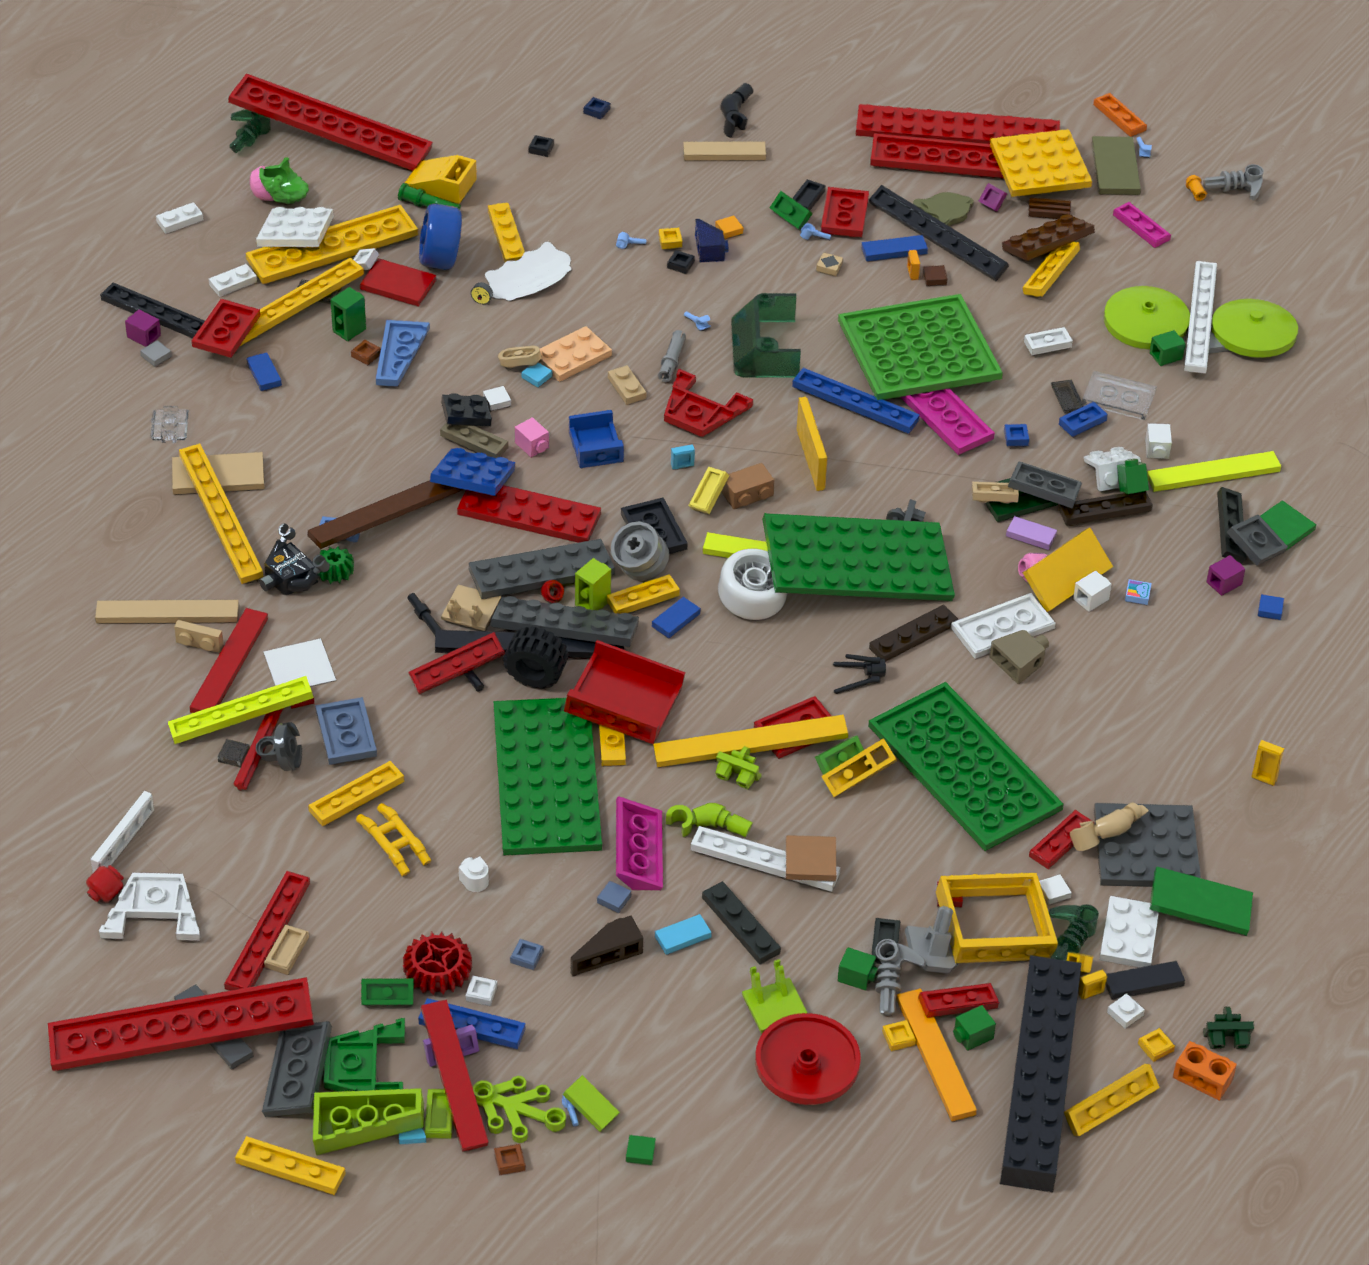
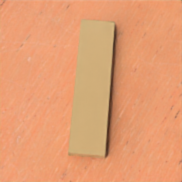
M683 142L685 161L766 160L765 142Z

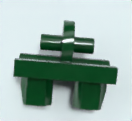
M1224 1007L1223 1014H1214L1215 1022H1207L1206 1028H1203V1037H1208L1210 1049L1224 1048L1226 1046L1225 1037L1230 1036L1234 1038V1048L1246 1049L1250 1045L1254 1021L1241 1022V1014H1232L1231 1007Z

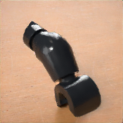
M743 83L732 94L725 96L721 102L720 109L726 118L723 132L728 137L733 136L735 127H739L740 130H745L748 119L740 113V108L748 97L753 94V88L747 83Z

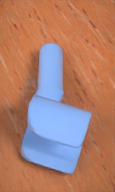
M1137 137L1136 140L1140 147L1139 156L1150 157L1152 145H1145L1141 137Z
M810 223L802 227L800 234L802 238L807 240L812 235L828 240L831 237L830 234L815 230V227Z
M621 232L618 235L616 246L624 249L628 243L646 244V239L629 237L626 232Z
M687 311L684 313L685 317L696 323L698 330L711 327L707 322L710 321L708 315L697 317Z
M562 1096V1105L569 1111L572 1125H579L575 1107Z

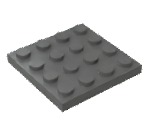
M1095 803V824L1096 820L1117 809L1121 810L1128 804ZM1137 804L1143 805L1149 811L1133 822L1128 831L1105 839L1099 836L1100 842L1097 844L1100 886L1152 887L1154 871L1157 866L1201 878L1193 805Z

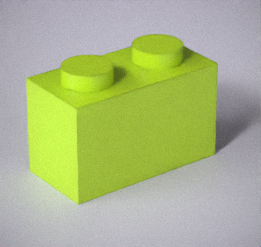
M592 558L575 573V606H582L590 610H601L608 604L607 595L611 594V568Z

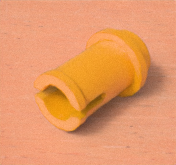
M1191 175L1186 179V187L1191 190L1196 201H1202L1207 195L1201 184L1202 180L1199 176Z

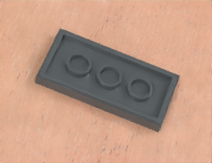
M329 1021L316 1022L314 1025L280 1031L262 1109L265 1117L314 1112V1093L319 1092L332 1025Z

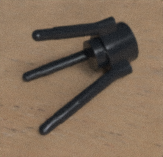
M846 654L845 657L847 659L864 662H833V666L864 667L865 676L870 677L834 690V693L837 694L869 683L880 682V677H885L886 675L885 659Z

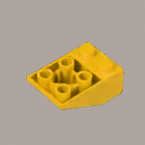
M460 155L424 160L413 170L405 183L416 189L422 188L427 194L460 204L477 180L476 160Z

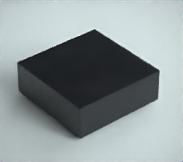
M535 135L528 147V153L548 157L554 146V139Z
M675 250L667 262V268L687 274L695 262V256Z

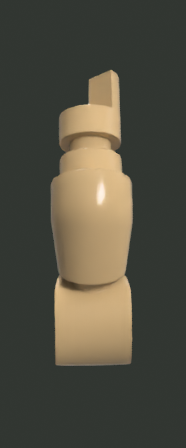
M1131 802L1123 809H1117L1096 820L1095 825L1093 821L1080 823L1081 828L1070 831L1073 845L1077 851L1093 848L1099 844V836L1105 839L1123 834L1131 828L1133 822L1148 813L1149 810L1143 805Z

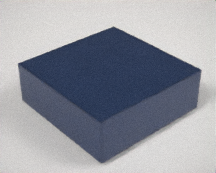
M592 97L583 107V114L601 120L611 109V103Z

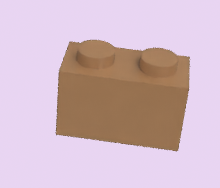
M759 463L730 473L721 491L731 507L736 509L774 496L775 480L763 463Z

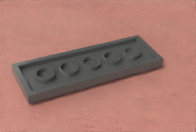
M602 539L469 562V572L481 599L540 589L549 580H556L561 584L575 582V573L592 558L611 568V575H615V567Z
M508 596L501 597L492 617L491 627L521 630L523 627L530 628L534 626L538 629L544 628L548 632L551 631L558 637L592 642L599 640L607 644L630 647L639 624V617L632 616L629 613L618 614L607 610H590L582 606L570 607L563 606L560 603L549 604L538 600L528 601Z

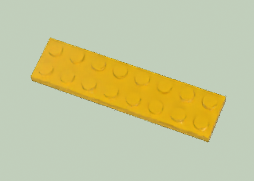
M400 204L328 227L319 247H262L246 252V260L261 283L266 284L356 255L359 250L377 249L418 236V228Z

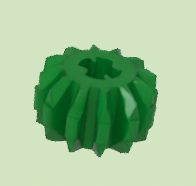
M329 546L327 551L321 550L320 555L330 565L328 571L319 573L321 580H328L330 584L334 581L340 584L342 579L349 580V576L354 571V558L352 554H349L347 549L341 550L339 546L336 549H332Z

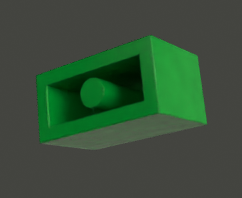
M348 287L330 299L332 330L335 334L348 342L366 330L365 297L360 292Z

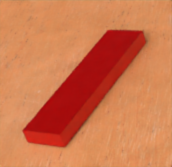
M493 632L409 671L408 674L420 695L505 655V652L496 634Z

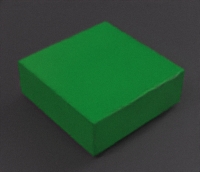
M629 1135L626 1162L652 1165L656 1138Z

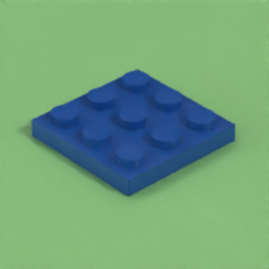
M451 448L432 471L430 482L495 496L515 471V462L509 461L504 457L494 458L487 456L485 453H470L462 448Z

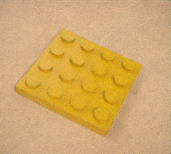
M1069 129L990 139V147L1012 197L1090 188L1092 186V179Z

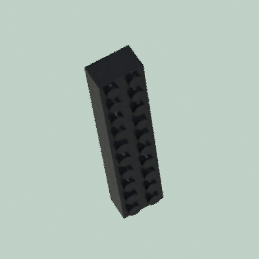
M1030 955L1000 1185L1053 1193L1058 1165L1081 963Z

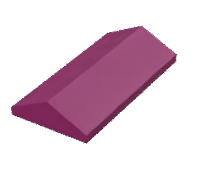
M618 796L616 799V876L632 890H661L663 888L662 810Z

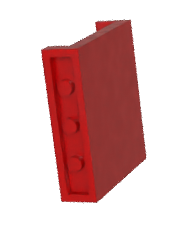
M597 640L594 653L574 690L570 689L567 694L564 712L654 744L682 690L686 672Z

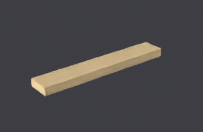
M97 601L95 619L96 623H176L177 620L189 623L238 622L239 601Z

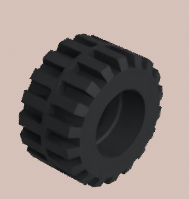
M534 626L530 628L523 627L513 635L503 657L504 667L508 669V674L513 676V679L517 682H521L522 685H528L535 689L537 687L546 689V687L550 688L558 682L567 663L569 652L566 650L567 646L562 643V639L556 637L553 632H548L544 628L538 629Z

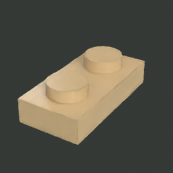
M628 365L608 371L609 381L626 405L646 399V391Z
M972 481V499L982 503L989 501H999L1005 504L1018 502L1019 493L1018 490L1008 487L1009 483Z
M177 620L174 626L176 643L220 653L224 647L222 630Z

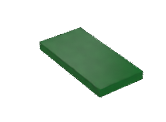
M1157 866L1154 871L1149 909L1247 936L1250 928L1253 892Z

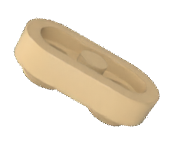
M524 346L505 349L498 354L501 366L513 368L521 365H536L542 358L538 346Z

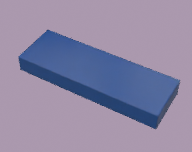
M923 235L861 243V249L866 261L907 257L909 250H917L918 255H924L928 252Z

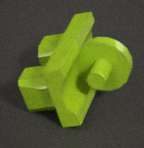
M746 746L740 752L733 750L731 755L719 751L716 757L718 765L715 773L716 777L721 780L728 781L732 772L739 774L736 780L737 785L748 790L754 780L759 782L762 776L759 773V766L754 764L756 758L750 756V748Z

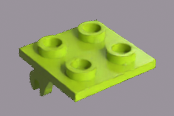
M780 959L774 961V984L761 987L759 972L756 973V966L750 968L752 988L742 991V996L760 1033H763L767 1027L783 1017L807 1013L790 977L785 978L783 965L780 966Z

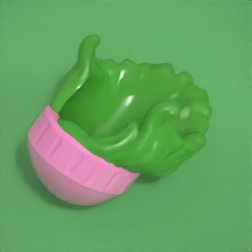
M288 157L284 158L279 165L260 166L254 169L250 175V188L253 194L263 201L274 200L285 204H293L305 198L309 191L308 184L290 168Z

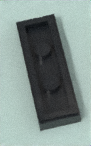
M1177 961L1106 974V987L1111 1000L1121 998L1125 994L1134 996L1181 987L1185 984L1184 976Z

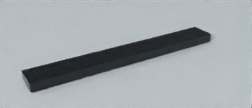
M883 185L869 198L870 204L918 234L923 235L926 239L994 281H997L1009 267L1008 262Z
M435 630V653H450L493 632ZM494 632L504 652H506L516 632ZM559 637L562 639V643L567 646L568 657L591 658L594 653L596 642ZM612 645L624 650V646Z

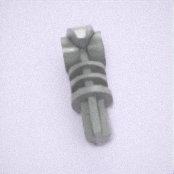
M1250 164L1246 166L1245 172L1238 170L1237 173L1231 171L1229 174L1227 171H1222L1220 176L1204 178L1203 185L1205 189L1222 188L1224 192L1229 191L1230 188L1232 190L1244 188L1246 191L1251 192L1250 199L1255 200L1260 195L1264 170L1259 165Z
M884 939L877 944L875 950L877 957L882 965L878 966L877 971L880 974L877 976V980L879 983L876 984L875 990L880 993V1013L891 1016L895 1013L896 994L901 992V985L898 984L900 982L898 974L901 972L902 963L909 962L925 967L926 962L913 949L896 943L892 939ZM895 951L891 957L885 958L888 952Z

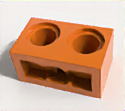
M1189 1041L1176 1061L1173 1078L1220 1101L1234 1079L1237 1064L1227 1057L1208 1050L1202 1045Z

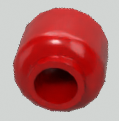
M111 865L108 867L100 866L86 880V885L89 888L86 893L97 903L99 900L109 903L124 888L122 882L124 877Z

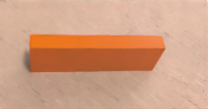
M1111 93L1094 99L1093 105L1128 136L1132 137L1146 131L1147 124Z

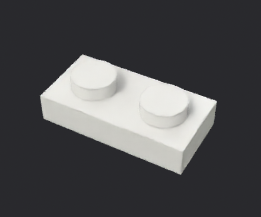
M194 202L156 215V222L165 234L204 221L202 212Z
M247 264L209 278L210 287L219 297L257 283V276Z
M1065 327L1024 336V343L1031 355L1072 348L1073 343Z

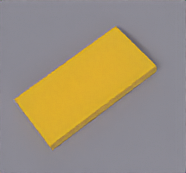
M799 397L796 430L816 491L824 490L826 483L827 455L808 398Z
M1087 528L1022 573L1042 607L1048 612L1074 594L1076 582L1094 571L1102 575L1111 569L1113 565L1091 528Z

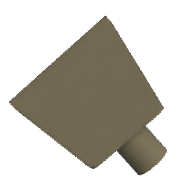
M1020 630L993 640L991 642L990 658L1017 684H1020L1043 665L1045 649L1049 647V641L1044 635L1033 638L1026 630Z

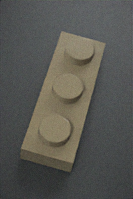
M446 423L440 429V436L475 452L485 453L489 457H500L509 448L507 440L472 425Z

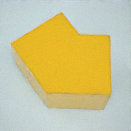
M1068 952L1066 961L1081 963V972L1090 973L1093 956Z

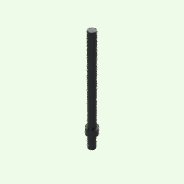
M415 593L409 594L407 599L414 607V612L418 618L426 623L434 635L435 630H442L431 616V610L428 606L422 603ZM473 670L464 673L477 692L484 689V684Z

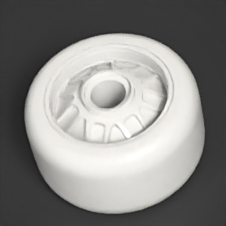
M761 549L740 550L732 554L722 567L718 583V594L723 605L731 613L744 619L762 620L775 615L781 610L788 593H775L768 551Z

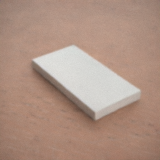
M1029 593L952 622L951 629L974 659L990 653L991 642L995 639L1020 630H1026L1034 637L1055 629L1056 623L1033 594Z

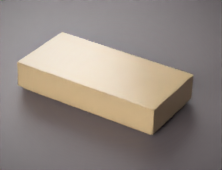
M285 924L264 961V967L288 975L309 938V932Z

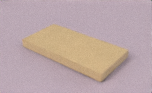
M263 452L206 455L224 492L264 489ZM172 457L173 495L197 493L181 458Z

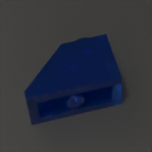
M695 219V239L699 262L725 261V252H729L728 240H724L723 231L701 219Z

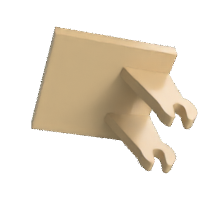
M458 585L441 616V620L486 631L502 596L481 599L477 589Z

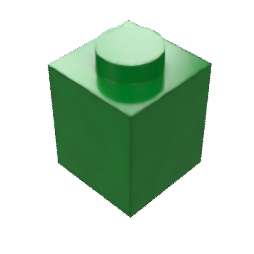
M1173 330L1152 337L1149 353L1160 366L1182 360L1186 344L1184 339Z
M1138 459L1124 460L1125 464L1117 465L1120 492L1131 494L1149 491L1147 466L1145 463L1139 462Z
M847 947L839 964L837 981L866 991L870 982L874 983L878 975V968L875 967L876 956Z
M983 1005L956 1017L953 1034L957 1042L962 1043L967 1051L994 1039L996 1023Z

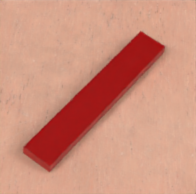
M249 608L244 610L189 707L190 713L221 704L268 620V613Z
M286 871L224 983L226 990L231 991L254 987L264 969V961L285 924L288 925L310 884V877Z
M447 999L421 1005V1012L461 1150L465 1152L488 1146L489 1142Z

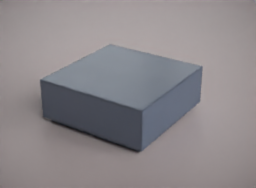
M609 881L598 895L597 903L619 913L630 899L631 890Z
M520 939L510 957V963L534 970L544 952V946Z

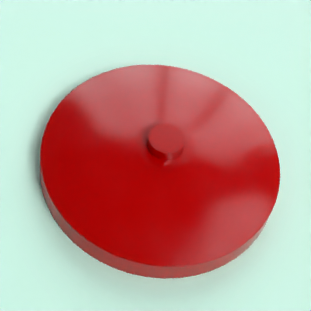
M813 1013L793 1014L772 1023L760 1036L755 1055L756 1070L763 1084L778 1097L803 1105L827 1103L845 1094L858 1077L861 1060L858 1043L845 1026L832 1018Z

